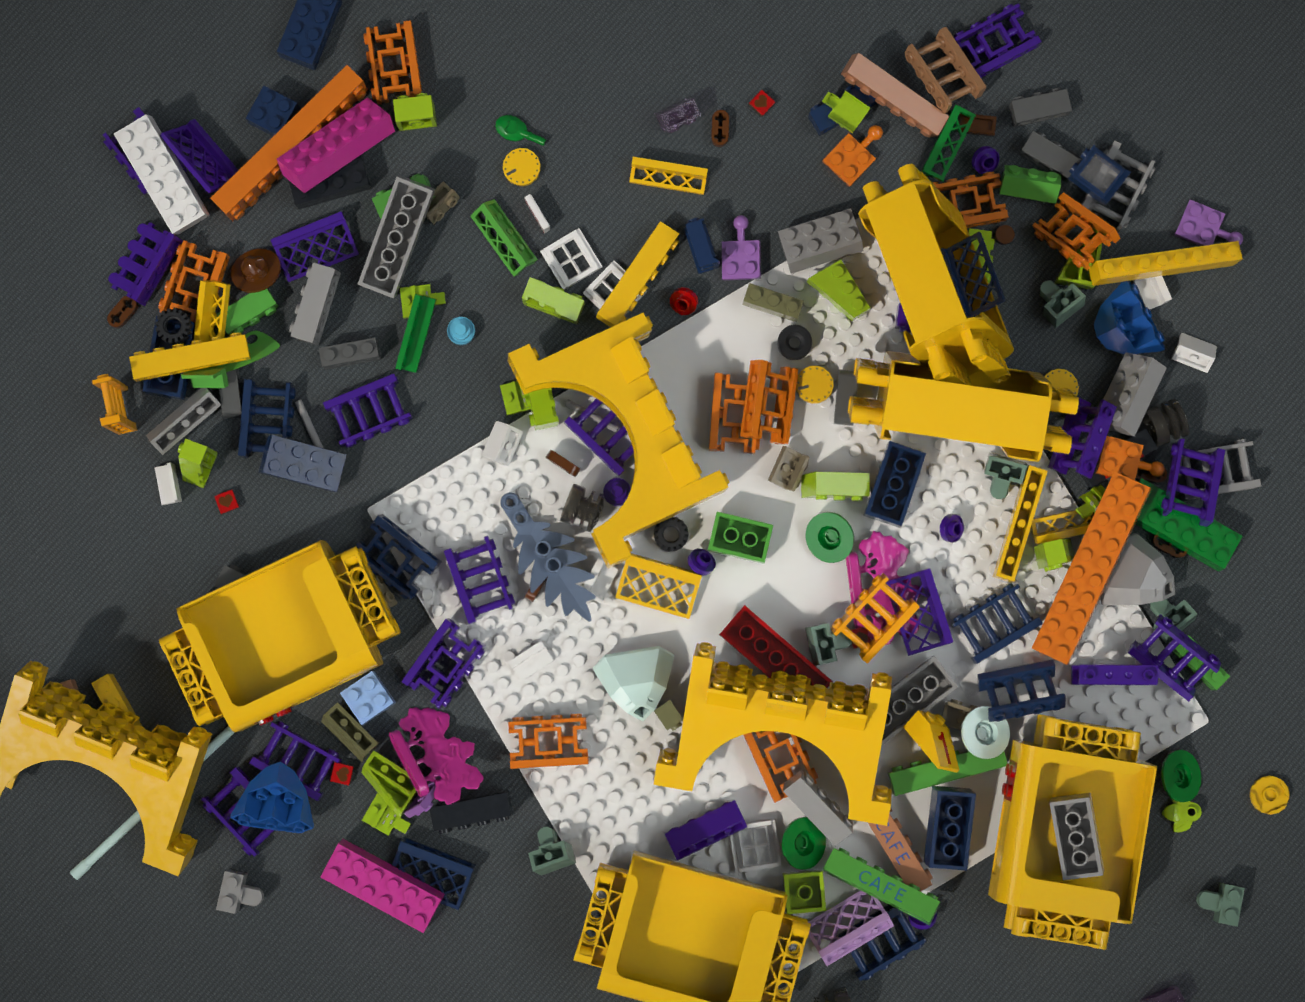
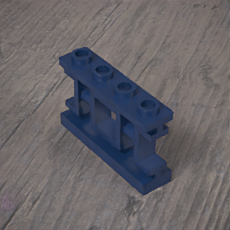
M384 514L378 515L370 528L377 532L368 546L360 541L356 547L363 549L368 564L375 575L379 574L384 578L383 581L387 585L397 588L399 590L398 593L403 598H415L420 588L414 584V581L423 570L429 575L433 574L442 561ZM385 532L395 538L387 546L379 540ZM374 546L382 552L376 561L366 554ZM393 546L407 557L398 570L384 560ZM415 555L425 562L417 570L409 564ZM404 570L411 575L406 584L396 578Z

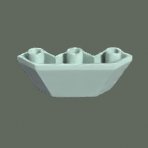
M660 646L606 654L597 662L593 670L609 696L629 715L644 721L656 709L667 688L674 654Z

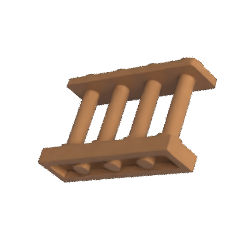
M947 27L939 30L935 38L936 41L916 50L913 44H910L905 51L907 62L911 63L917 77L923 81L927 92L933 96L937 107L944 114L949 111L952 101L968 93H971L977 99L982 96L986 89V85ZM937 48H941L946 56L926 65L921 57ZM947 63H951L956 69L955 72L936 80L931 72ZM958 78H961L966 84L965 87L949 95H946L941 87Z

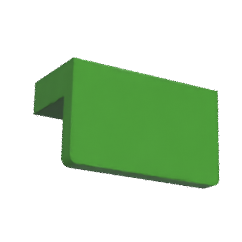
M209 367L181 374L182 379H191L192 388H226L229 386L225 367Z

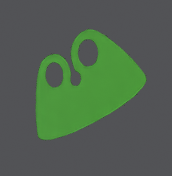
M251 331L246 334V338L250 335H257L258 339L255 343L248 344L250 360L214 367H225L226 372H229L271 354L280 345L263 332Z

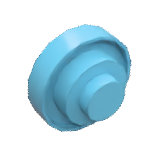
M457 317L448 324L447 334L449 339L456 345H466L475 337V327L468 318Z

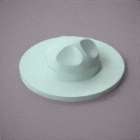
M981 706L971 710L964 718L961 728L962 740L967 750L974 756L982 759H991L999 756L1006 749L1010 739V728L1006 719L1000 722H989V706Z

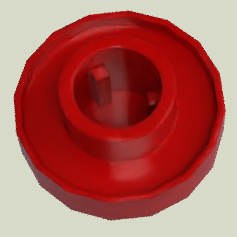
M681 287L672 293L670 305L675 312L681 315H689L697 308L698 297L692 290Z

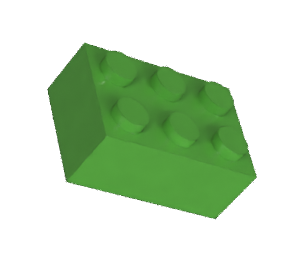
M717 512L707 551L764 564L773 525Z

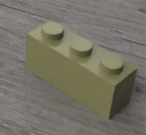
M749 283L742 305L797 323L804 301Z
M668 700L654 710L667 730L671 728L674 731L682 725L683 717L671 700Z
M338 702L323 715L321 722L361 762L376 750L378 742Z

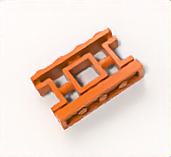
M411 20L403 21V24L396 23L397 33L379 35L377 26L374 28L366 27V33H363L365 45L369 47V51L366 52L367 62L371 63L372 70H368L370 81L374 82V88H371L373 100L376 99L378 105L382 104V102L389 103L388 93L406 91V96L416 97L417 94L422 93ZM402 31H405L408 54H405L403 47L394 48L393 40L403 39ZM373 35H375L377 43L386 42L387 47L385 50L377 51V59H375ZM400 54L402 70L385 72L383 57ZM409 67L413 91H410L409 84L399 85L398 77L408 76L407 68ZM377 72H380L382 79L391 78L392 86L382 87L383 95L380 94Z
M987 172L981 177L969 175L964 177V180L958 181L957 178L946 180V183L942 184L932 182L939 191L950 190V202L957 209L955 195L972 193L975 209L960 211L967 228L1004 222L1009 218L1008 211L1005 209V203L999 205L995 203L993 189L1001 186L1000 173ZM988 183L986 186L988 194L979 196L977 186L973 185ZM980 203H990L991 212L993 213L976 215L982 212Z
M1063 192L1058 197L1060 203L1054 205L1058 212L1047 223L1042 219L1038 221L1039 224L1034 223L1032 225L1035 230L1034 234L1039 240H1046V243L1053 250L1057 248L1064 258H1071L1078 268L1083 267L1088 271L1090 269L1088 264L1095 261L1091 253L1101 243L1108 247L1111 245V241L1116 243L1120 236L1113 226ZM1068 210L1072 213V215L1065 222L1064 219L1069 215L1067 212ZM1076 225L1084 229L1073 241L1066 237ZM1059 226L1060 228L1055 232L1056 237H1054L1051 232ZM1094 228L1098 233L1092 239H1089L1094 234L1092 229ZM1084 244L1085 246L1080 250L1081 256L1076 251Z
M183 240L182 244H179L176 254L178 257L171 266L170 272L172 275L165 284L164 290L166 293L164 298L160 299L158 305L159 312H166L169 307L170 309L177 308L191 313V321L196 322L197 310L189 308L192 298L198 300L199 293L195 294L183 290L188 273L203 277V280L222 282L230 256L227 253L216 250L212 251L210 258L195 254L197 245ZM187 256L197 260L194 269L184 266ZM204 262L215 265L211 276L201 272ZM175 292L185 296L182 305L171 302Z
M751 360L740 437L762 439V431L771 433L770 443L788 444L796 398L798 369L780 367V374L771 373V362ZM766 377L770 378L769 387H764ZM778 380L782 381L781 390H777ZM768 393L777 395L774 412L765 410ZM761 415L765 416L764 426L759 425ZM773 418L777 419L776 428H772Z
M715 373L709 451L724 452L725 442L744 444L743 453L755 454V450H759L760 439H752L751 447H748V439L739 438V428H741L742 423L727 422L728 404L744 406L745 400H742V390L746 391L747 385L730 384V374ZM722 381H726L725 389L735 390L734 400L724 399V407L720 406ZM719 419H723L722 427L732 428L731 438L721 437V445L717 444Z
M570 714V718L564 719L563 715H551V719L543 720V716H532V720L524 721V717H514L512 722H508L509 733L519 734V752L510 753V769L589 764L588 748L578 749L577 730L587 729L586 717H582V714ZM580 722V725L573 726V736H562V728L554 727L553 723ZM515 725H542V728H534V738H523V729H515ZM557 731L558 750L539 751L538 732ZM574 743V753H582L580 757L555 758V754H563L562 744ZM524 746H535V755H543V759L517 760L516 757L524 756Z
M775 731L755 732L758 739L767 735L771 746L763 749L766 756L763 758L752 735L754 732L744 734V738L774 803L788 796L783 792L784 783L779 785L782 792H778L768 769L771 768L774 775L784 771L787 780L794 776L790 767L799 764L796 757L798 755L806 772L811 775L814 783L817 784L815 779L818 778L814 767L810 769L808 764L810 757L806 750L802 751L800 746L802 740L800 737L790 734L794 743L791 745L788 738L779 742L774 733ZM786 744L793 762L776 769L769 751Z

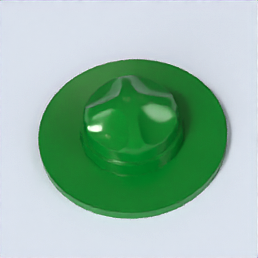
M820 513L810 520L806 528L807 546L811 553L823 562H840L847 558L853 550L855 541L853 529L849 522L837 513Z
M1175 750L1167 755L1161 770L1162 783L1166 793L1177 802L1191 801L1196 797L1201 786V771L1197 760L1191 753L1185 750Z
M808 817L797 818L788 825L782 838V851L786 861L792 867L800 870L810 869L818 864L824 855L826 836Z

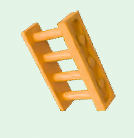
M108 374L99 375L97 379L92 380L93 385L102 390L107 413L104 418H100L101 426L118 435L138 431L136 423L127 419L122 392L127 391L128 386Z
M884 573L877 575L872 580V585L868 590L864 589L859 594V599L856 603L850 604L846 608V613L843 617L837 618L831 628L835 636L842 632L860 648L859 655L867 664L920 608L915 600L912 598L909 601L904 600L886 584L889 578ZM880 589L900 606V610L896 615L889 613L873 598ZM867 603L887 620V624L883 629H878L859 612ZM853 618L873 634L874 638L870 643H865L846 626Z

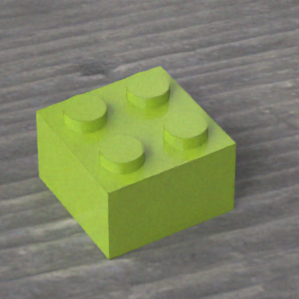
M420 93L416 97L404 95L393 99L395 122L399 131L437 127L435 106L431 95Z
M822 870L782 873L784 892L787 894L785 907L787 914L826 911Z

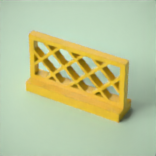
M631 553L630 558L625 561L615 598L690 619L702 575L692 570ZM628 566L637 568L640 575L630 580L627 575ZM649 572L655 573L658 581L651 585L647 583L644 577ZM642 577L647 587L637 592L632 582ZM667 578H673L677 586L667 591L662 581ZM660 582L665 592L655 597L650 587ZM686 583L695 585L694 591L687 596L681 588ZM630 584L634 591V594L629 597L621 595L622 587ZM679 588L683 598L673 602L669 593ZM648 589L653 599L648 602L642 601L639 593ZM667 594L672 604L662 607L657 599ZM686 600L689 606L687 614L679 612L676 604Z

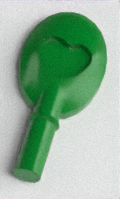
M504 115L496 121L495 127L497 132L506 140L517 142L526 138L542 146L546 143L545 138L527 131L525 123L515 116Z

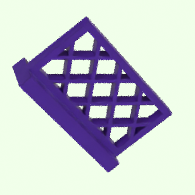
M195 119L190 120L187 125L165 131L160 135L208 193L218 191L238 171ZM182 142L188 144L189 147L182 145ZM194 156L200 158L201 162L194 159ZM206 170L213 173V176L207 174ZM207 180L213 182L214 186H211Z
M342 211L270 239L288 282L306 276L307 271L302 273L303 268L308 270L304 266L308 256L318 259L317 264H320L322 261L326 263L323 266L329 267L359 255ZM343 224L346 231L343 239L333 235L335 227ZM321 232L329 235L325 246L315 242L317 235ZM331 236L341 240L338 251L327 247ZM305 239L311 242L307 253L297 249L301 240ZM344 242L351 244L353 253L345 255L340 252ZM313 244L324 247L320 258L310 254ZM286 246L294 249L290 260L282 257L279 249ZM326 249L336 253L334 260L331 262L322 259ZM296 250L306 254L302 265L292 261ZM291 263L301 267L298 275L293 277L288 272Z
M930 568L886 582L889 587H891L890 584L897 582L904 585L905 587L900 594L901 597L906 588L917 592L913 600L916 601L919 594L927 599L924 609L919 608L922 610L918 621L910 617V620L916 623L912 632L904 630L903 626L900 628L908 656L953 643ZM916 576L920 577L922 583L918 590L908 585L910 580ZM907 579H908V581H907L906 584L903 583V582H901V581H903V580H907ZM890 598L894 613L896 615V613L898 612V604ZM925 612L933 618L930 627L920 623ZM918 624L928 629L924 639L914 635ZM930 631L938 634L939 643L931 644L926 641ZM912 636L922 641L920 647L911 651L909 646Z

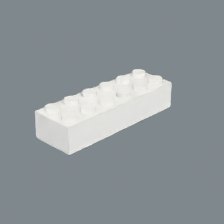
M146 114L117 131L114 135L171 233L179 235L209 217L210 214L175 154L160 137L162 132L152 116Z

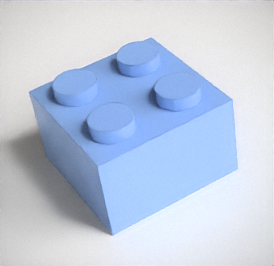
M371 671L340 693L361 725H365L396 703L375 671Z

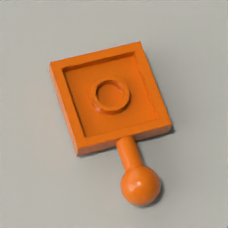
M878 125L871 126L868 130V136L861 143L848 133L822 162L851 187L876 160L866 148L873 140H879L882 137V128Z
M1106 436L1096 474L1112 477L1113 473L1117 472L1135 480L1138 468L1150 471L1151 475L1159 477L1163 475L1165 467L1158 461L1152 464L1140 461L1144 445Z

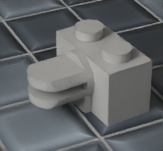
M226 870L216 910L236 914L239 912L241 904L249 906L259 905L264 899V893L258 887L245 885L248 873Z

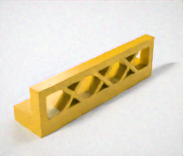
M633 157L629 183L704 195L708 169ZM635 169L644 170L647 176L642 180L634 179ZM657 172L662 173L666 178L661 183L655 182L652 178ZM675 176H681L684 183L676 186L670 179ZM693 179H701V190L692 188L689 182Z
M215 280L200 281L193 341L203 340V342L211 341L210 338L222 336V339L225 337L230 284ZM218 287L223 288V295L221 298L218 295ZM217 306H219V308L221 309V313L219 316H217L216 314ZM215 325H217L219 329L217 335H215L213 331Z
M1076 510L1035 518L1031 525L1034 542L1041 544L1085 534L1090 524L1087 521L1089 519L1092 520V518L1089 516L1082 524L1077 525L1072 522L1075 515L1078 514ZM1062 517L1067 521L1065 526L1060 529L1053 526L1057 518ZM1045 522L1049 526L1045 532L1037 533L1035 523Z

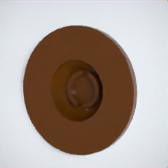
M250 250L242 254L233 264L231 279L234 285L243 292L256 293L263 291L273 285L278 279L281 272L280 260L270 250Z

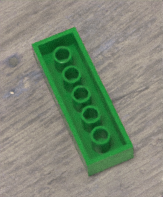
M1142 478L1139 479L1137 482L1150 487L1151 491L1135 524L1153 535H1158L1160 539L1171 543L1183 552H1187L1188 555L1218 572L1224 570L1242 535L1216 520H1213V523L1207 527L1199 525L1200 518L1198 516L1173 509L1167 516H1162L1163 509H1161V503L1166 496V492ZM1174 497V502L1188 505Z

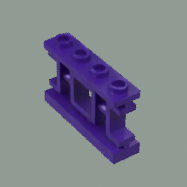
M1019 3L1016 5L1010 4L998 15L993 13L986 18L987 21L983 23L979 21L973 24L970 30L966 32L962 30L954 35V39L960 48L967 50L973 61L972 66L980 78L1038 48L1041 44V40L1038 35H1035L1034 30L1025 34L1017 21L1024 15ZM1011 16L1009 21L1013 27L1006 31L1000 21ZM998 30L1006 45L992 52L984 37ZM978 34L976 38L980 45L973 49L967 39ZM1015 34L1019 36L1022 42L1026 41L1025 43L1008 51L1014 46L1010 37L1014 36ZM985 52L991 61L980 66L981 61L977 55Z
M450 618L444 620L401 681L405 685L412 687L413 690H417L423 684L435 693L430 702L435 704L438 709L449 705L453 699L451 695L454 690L457 692L464 683L462 679L465 675L469 676L475 667L473 663L476 659L480 660L486 652L484 650L486 645L477 638L469 645L456 636L461 627ZM452 629L448 637L456 642L453 648L449 650L442 645L437 651L439 645ZM463 647L467 651L472 652L477 647L464 667L461 668L465 660L457 655ZM443 652L458 662L448 677L434 667ZM430 661L426 668L434 673L432 678L428 682L423 677H419L415 682V679L427 662ZM454 678L455 680L443 697L439 699L443 692L435 687L440 679L448 684Z

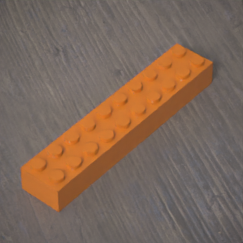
M346 65L210 199L232 222L235 219L239 220L249 206L252 207L257 203L258 197L262 193L265 194L271 189V184L276 179L280 180L283 177L277 158L353 108L352 105L357 100L361 101L368 91L364 81Z
M1117 472L1113 473L1032 649L1066 665L1070 664L1149 496L1150 487Z

